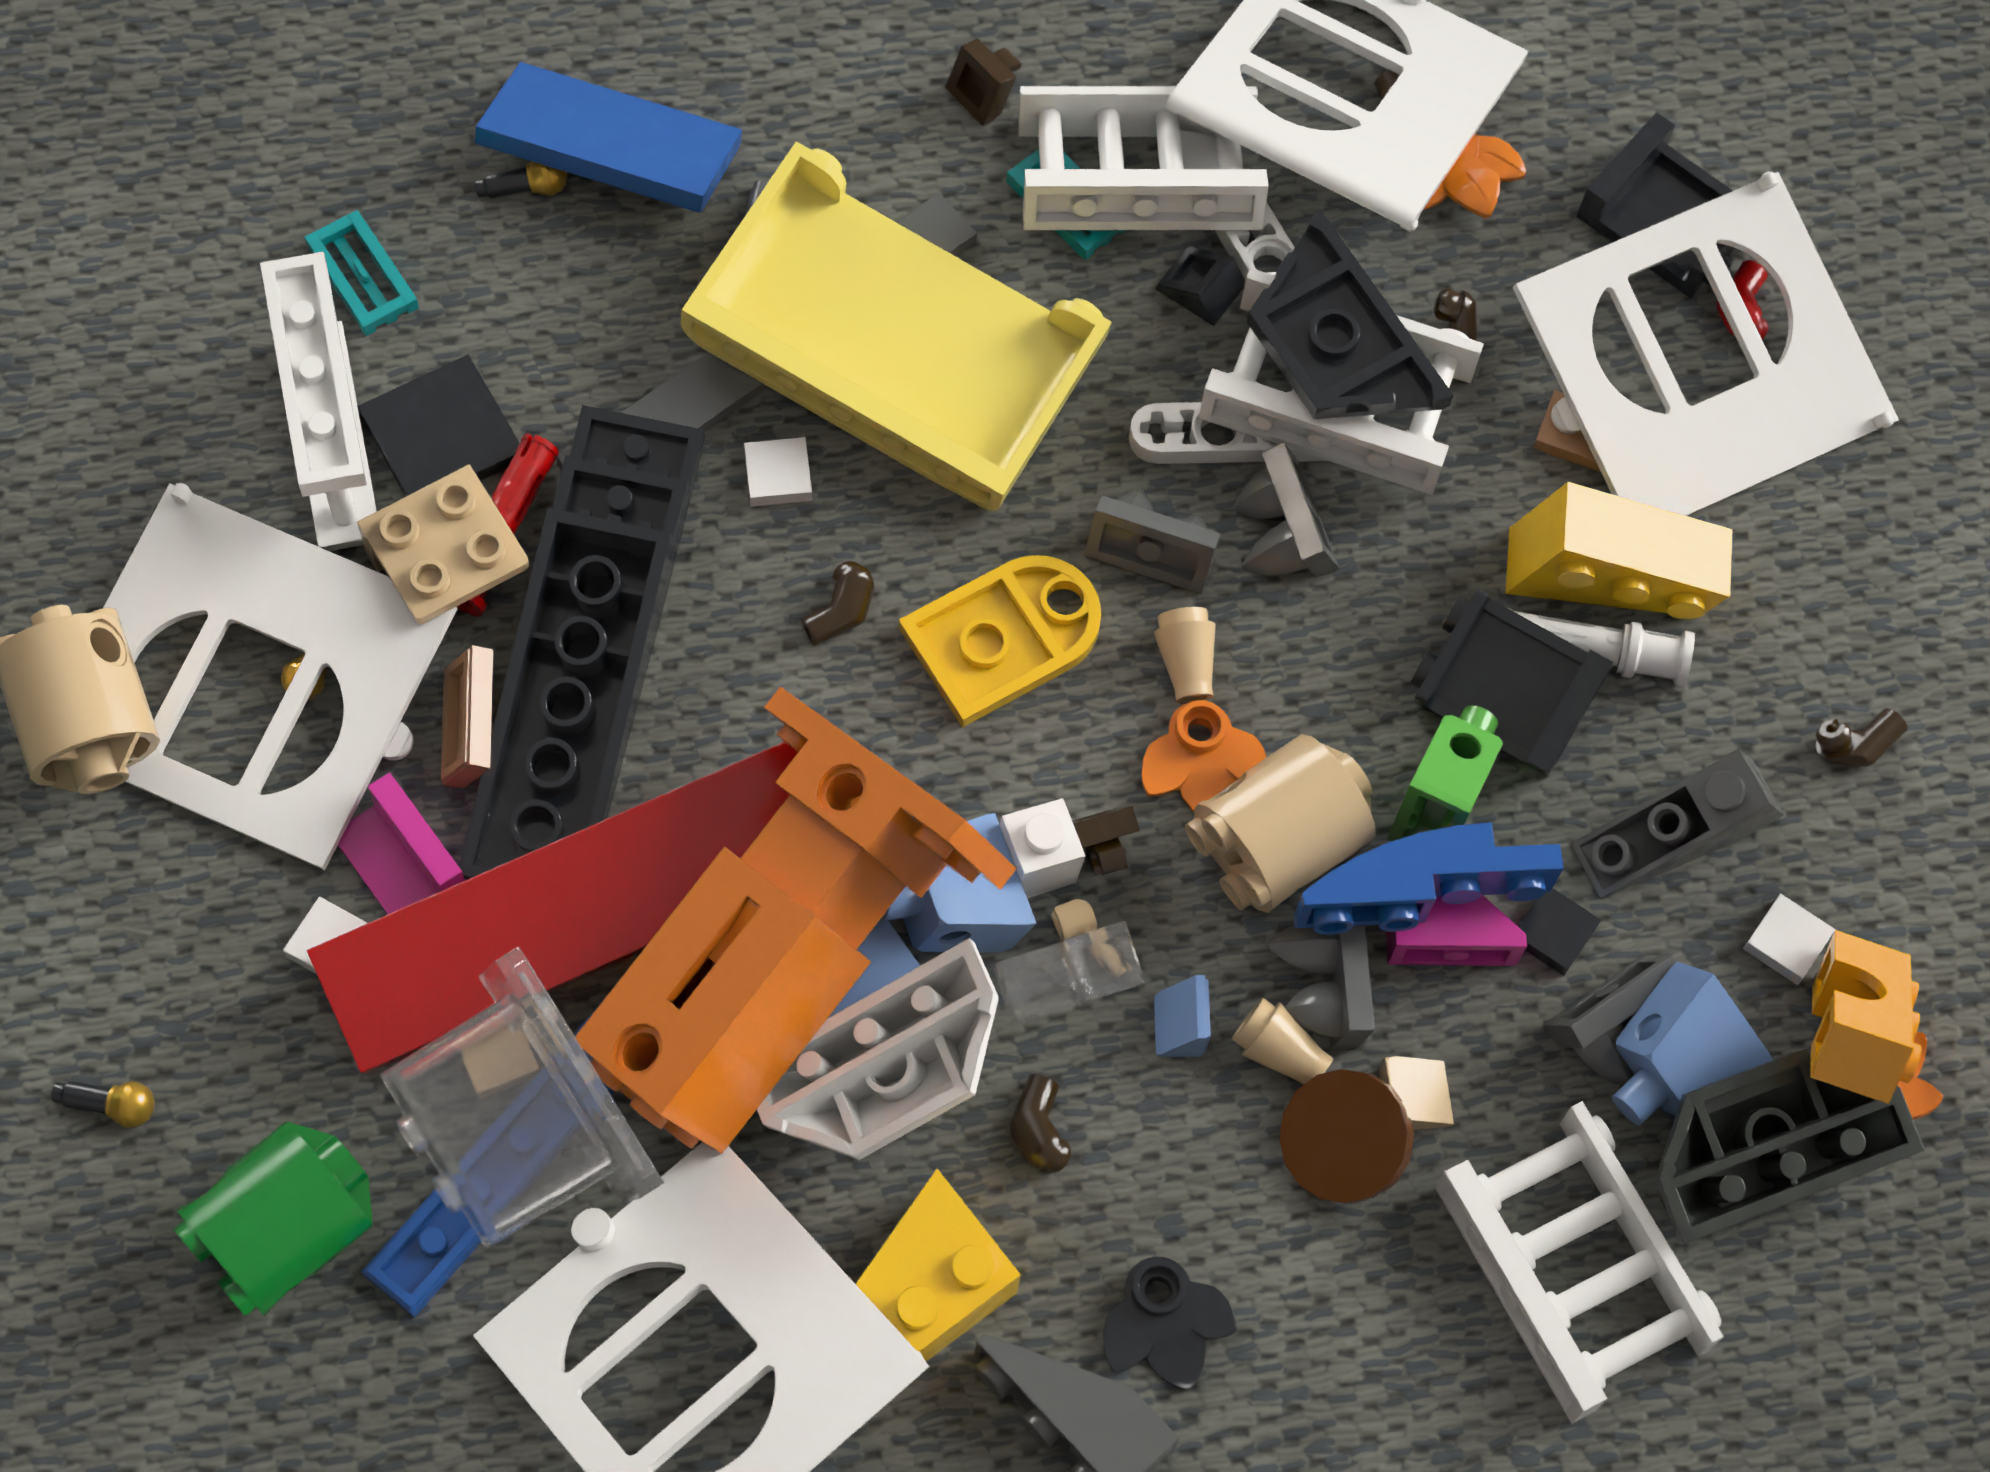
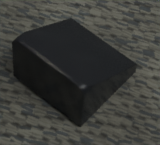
M1188 246L1155 289L1214 326L1244 289L1245 279L1233 256Z

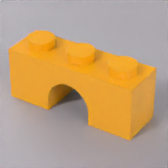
M1835 930L1812 987V1014L1822 1017V1021L1811 1044V1078L1887 1104L1890 1103L1899 1081L1908 1084L1912 1080L1919 1063L1921 1045L1914 1043L1920 1022V1014L1912 1010L1917 999L1919 983L1911 981V955Z

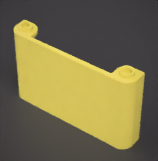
M796 141L682 308L681 327L683 331L704 350L920 475L986 510H998L1104 342L1112 322L1104 318L1100 310L1093 304L1078 298L1072 301L1060 300L1056 302L1050 311L847 195L845 193L846 179L841 172L842 166L839 161L824 150H811Z

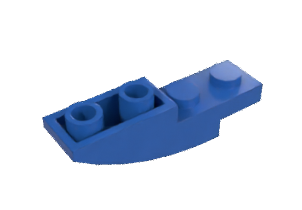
M1492 822L1456 825L1417 833L1388 842L1358 855L1327 873L1302 893L1294 914L1295 928L1314 927L1316 933L1324 935L1344 933L1351 930L1353 926L1379 925L1381 930L1399 932L1415 928L1419 923H1425L1436 897H1441L1442 901L1448 904H1464L1479 899L1481 895L1506 894L1507 899L1512 901L1534 900L1544 896L1546 892H1551L1563 871L1560 844L1495 847Z

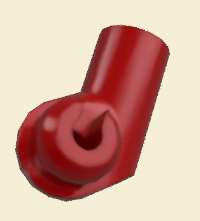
M1745 260L1732 276V279L1763 340L1768 333L1769 323L1761 317L1763 311L1755 295L1768 278V274L1759 263ZM1717 299V311L1728 332L1735 336Z

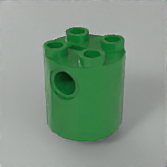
M285 1121L227 1168L221 1179L206 1193L193 1202L179 1207L176 1211L184 1221L173 1230L200 1263L211 1254L216 1258L227 1272L217 1283L245 1317L256 1308L265 1316L290 1289L306 1278L314 1276L373 1227L369 1178L364 1169L336 1136Z

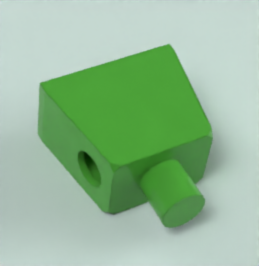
M1466 706L1459 718L1453 715H1444L1408 787L1387 837L1388 840L1395 841L1421 832L1465 825L1503 745L1500 737L1494 735L1498 726V720L1491 712L1479 706Z

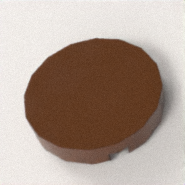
M1338 1069L1316 1075L1296 1090L1283 1112L1279 1140L1285 1165L1301 1187L1323 1200L1355 1204L1367 1201V1199L1386 1192L1398 1182L1411 1160L1414 1131L1411 1118L1407 1116L1406 1108L1401 1102L1403 1100L1392 1086L1373 1074Z

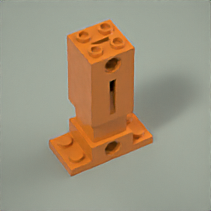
M781 686L764 708L783 724V727L776 735L798 752L775 782L790 796L741 858L726 847L721 850L572 1040L593 1057L585 1068L616 1092L620 1090L632 1100L629 1105L659 1129L665 1128L670 1134L691 1149L701 1140L721 1154L870 965L871 961L861 954L857 948L905 887L922 898L944 868L948 866L970 884L981 875L1001 890L1017 869L964 818Z

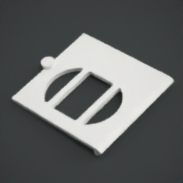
M1243 0L1175 87L1166 102L1165 107H1167V110L1176 115L1180 114L1399 224L1401 228L1409 232L1417 228L1420 213L1528 54L1527 50L1426 0H1331L1358 7L1382 20L1400 38L1408 55L1299 2L1305 0ZM1283 17L1388 70L1394 71L1399 75V78L1376 110L1369 112L1250 52L1275 19ZM1241 73H1245L1353 128L1335 131L1318 130L1284 120L1266 109L1253 97L1247 89Z
M1766 172L1756 182L1513 286L1514 292L1565 396L1553 406L1551 412L1552 422L1559 431L1566 434L1582 431L1612 495L1688 516L1880 428H1888L1893 422L1899 420L1779 172ZM1716 243L1732 246L1755 258L1766 268L1780 288L1787 308L1788 336L1785 349L1777 364L1772 362L1719 253ZM1687 251H1693L1696 254L1754 374L1752 380L1693 406L1687 404L1628 282L1629 276ZM1604 291L1610 294L1666 410L1665 414L1642 408L1625 398L1610 383L1599 365L1593 346L1592 325L1596 306Z
M169 483L103 608H114L117 610L134 663L144 647L165 628L193 616L208 614V618L154 719L160 738L157 749L144 760L127 768L130 776L125 782L325 871L382 757L387 760L396 761L406 757L412 750L414 743L413 735L401 720L457 611V607L424 624H418L388 576L193 494L189 487L183 483H176V485ZM232 623L240 624L305 652V656L239 784L235 786L163 755L164 749L228 627ZM326 667H331L340 684L344 704L342 727L335 747L325 762L304 781L280 792L261 795V790L322 671Z
M701 1142L613 1218L610 1219L605 1211L598 1208L586 1209L579 1213L571 1227L572 1236L579 1246L473 1335L585 1472H654L769 1371H775V1395L769 1417L763 1429L742 1455L715 1472H810L929 1367L922 1354L914 1349L728 1146L721 1154L704 1142ZM659 1267L685 1270V1273L590 1355L571 1371L565 1372V1351L571 1330L584 1307L597 1293L615 1280L639 1270ZM709 1290L755 1341L757 1348L635 1455H627L584 1404L581 1396L583 1392L701 1291Z

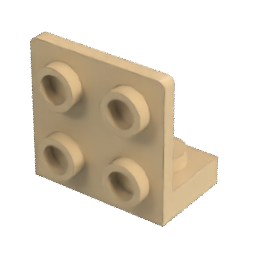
M470 464L357 521L367 556L377 572L385 570L418 624L428 622L529 568V560L526 553Z

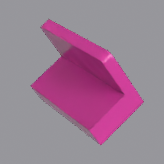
M389 772L370 784L368 789L374 806L349 822L338 847L387 915L465 881L462 870L392 774Z

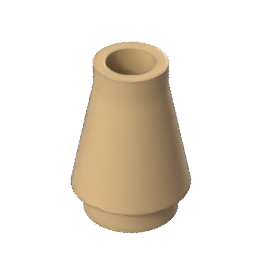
M1184 607L1161 613L1157 617L1159 628L1153 634L1173 684L1176 702L1187 703L1213 698L1212 674L1216 624L1209 621L1207 609L1203 607Z
M1261 998L1232 1037V1040L1243 1048L1242 1056L1288 1076L1303 1085L1316 1075L1325 1073L1333 1061V1058L1319 1047L1304 1028L1289 1014L1281 1002L1274 1006L1266 999Z

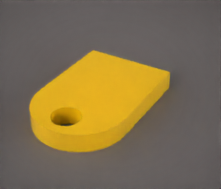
M1033 555L1013 559L898 620V628L963 728L1082 662L1090 653L1097 640L1101 621V606L1094 586L1079 569L1058 558ZM1056 590H1071L1080 597L1082 607L1073 614H1059L1049 607L1047 603L1048 596Z

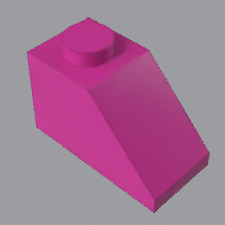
M1481 895L1475 901L1464 904H1448L1443 902L1441 897H1436L1425 923H1419L1415 928L1405 931H1386L1388 965L1516 966L1527 947L1526 933L1484 895Z

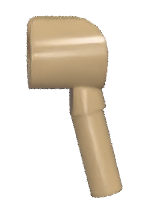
M1074 899L1054 908L1051 918L1062 942L1082 935L1087 948L1091 950L1113 981L1126 972L1102 940V936L1097 930L1094 911L1088 902Z

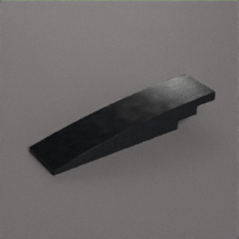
M582 405L570 456H565L553 507L547 508L491 734L490 769L481 775L459 864L464 878H473L608 819L685 524L705 441L704 429Z

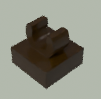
M977 38L961 46L945 89L982 126L987 125L1001 115L1017 78L1013 72L1020 69L1022 63L1007 48H1002L992 53Z
M1133 806L1116 807L1072 820L1082 848L1086 847L1087 857L1094 875L1100 873L1105 875L1128 868L1126 856L1118 837L1140 831Z

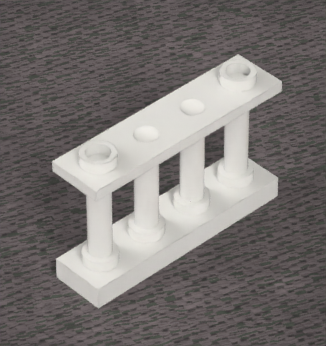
M1020 86L1018 137H1038L1040 169H1025L1023 197L1024 230H1263L1268 193L1267 170L1243 169L1240 144L1180 114L1176 115L1168 111L1165 105L1176 86ZM1247 87L1257 100V87ZM1180 130L1216 136L1219 169H1184ZM1062 137H1098L1100 169H1064ZM1122 137H1157L1160 169H1124Z
M324 252L261 262L298 484L302 497H310L318 547L327 551L361 546L363 541L357 521L377 512L344 328L342 321H337Z
M1253 268L1249 269L1240 309L1246 311L1251 309L1262 291L1270 286L1276 272L1265 273ZM1397 315L1448 388L1453 378L1471 383L1484 343L1469 339L1465 334L1454 329H1438ZM1249 328L1234 371L1225 373L1212 368L1204 389L1199 419L1244 432L1245 434L1259 437L1278 445L1285 443L1287 447L1433 495L1449 448L1448 445L1436 442L1432 438L1442 410L1415 412L1410 428L1406 431L1378 423L1373 419L1374 415L1314 419L1293 388L1290 392H1283L1259 384L1256 381L1267 351L1251 328Z
M1583 1101L1572 1106L1560 1122V1126L1567 1138L1489 1178L1484 1174L1477 1176L1470 1162L1466 1160L1446 1170L1435 1187L1571 1424L1595 1412L1607 1400L1602 1390L1606 1387L1605 1379L1684 1337H1687L1697 1356L1708 1352L1724 1337L1718 1328L1721 1326V1318L1715 1304L1704 1291H1696L1614 1155L1615 1142L1608 1126L1599 1116L1595 1115L1592 1117ZM1582 1161L1600 1191L1601 1196L1523 1236L1518 1232L1511 1234L1498 1212L1501 1210V1201ZM1616 1219L1636 1254L1558 1295L1552 1291L1546 1293L1532 1270L1536 1267L1535 1260ZM1651 1277L1672 1313L1593 1355L1587 1351L1580 1352L1567 1330L1571 1326L1570 1319Z

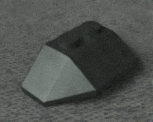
M1805 1048L1683 1094L1655 1179L1679 1244H1687L1925 1151L1901 1088L1899 1086L1896 1087L1890 1103L1887 1104L1811 1078V1050Z

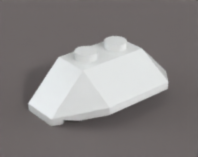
M968 938L828 1018L757 1108L762 1124L775 1131L861 1160L975 1096L999 999L975 942Z

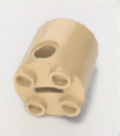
M56 605L39 610L31 616L33 626L17 634L0 637V686L30 779L37 785L56 787L81 794H93L112 789L129 778L128 767L144 760L157 749L160 742L118 612L114 608H103L90 613L72 615L67 605Z
M1300 734L1244 772L1242 776L1222 792L1197 804L1194 809L1195 818L1185 824V831L1198 852L1205 857L1211 854L1226 873L1225 876L1219 879L1222 890L1238 910L1242 911L1252 905L1259 911L1269 913L1298 889L1317 880L1371 843L1376 837L1375 822L1371 814L1372 787L1365 772L1351 756L1320 743L1312 736Z

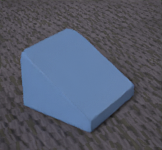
M1195 975L1158 992L1154 996L1156 1055L1160 1057H1202L1206 1052L1211 1037L1209 981L1205 979V975Z

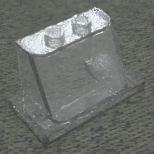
M520 947L495 960L478 976L494 1004L380 1074L381 1079L404 1116L396 1120L403 1138L417 1156L424 1151L427 1152L440 1173L432 1179V1183L441 1200L452 1214L462 1209L486 1249L491 1248L602 1179L619 1205L642 1198L664 1184Z

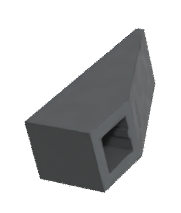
M1737 749L1571 843V846L1600 899H1603L1733 844L1779 819L1784 814L1754 761L1742 750Z
M983 1334L976 1341L974 1355L980 1363L974 1369L979 1378L997 1397L1002 1399L1008 1393L1014 1397L1027 1412L1021 1420L1029 1433L1048 1450L1054 1444H1057L1073 1461L1074 1465L1068 1469L1069 1472H1152L1175 1450L1180 1438L1132 1387Z

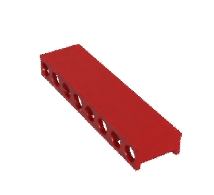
M785 742L777 744L306 950L360 1073L369 1074L452 1037L457 1033L470 1029L642 952L721 850L726 847L741 858L790 795L775 782L798 752Z

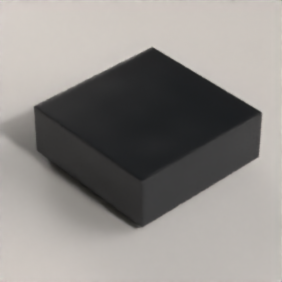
M1552 888L1551 892H1546L1544 896L1536 899L1518 927L1526 933L1527 947L1525 951L1565 976L1600 924L1601 919Z

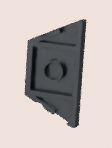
M1319 211L1314 214L1308 222L1306 232L1292 253L1288 252L1276 270L1275 278L1270 286L1262 291L1249 310L1247 324L1314 419L1443 410L1450 406L1453 393L1323 212Z

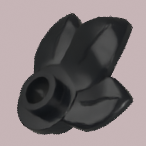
M1158 1256L1149 1257L1138 1262L1128 1273L1124 1285L1125 1299L1109 1312L1105 1320L1103 1349L1106 1361L1115 1373L1128 1370L1146 1359L1150 1368L1165 1382L1181 1390H1189L1198 1380L1204 1367L1206 1354L1205 1339L1215 1340L1234 1334L1237 1331L1236 1320L1229 1301L1216 1287L1190 1281L1185 1269L1172 1259ZM1152 1281H1161L1168 1286L1170 1298L1163 1303L1152 1302L1146 1296L1145 1286Z

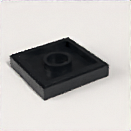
M469 354L357 406L361 419L405 497L469 464L481 481L508 468L520 444Z

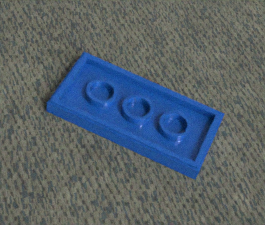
M519 62L475 129V143L481 146L698 213L703 211L737 153L742 137V129L523 62Z

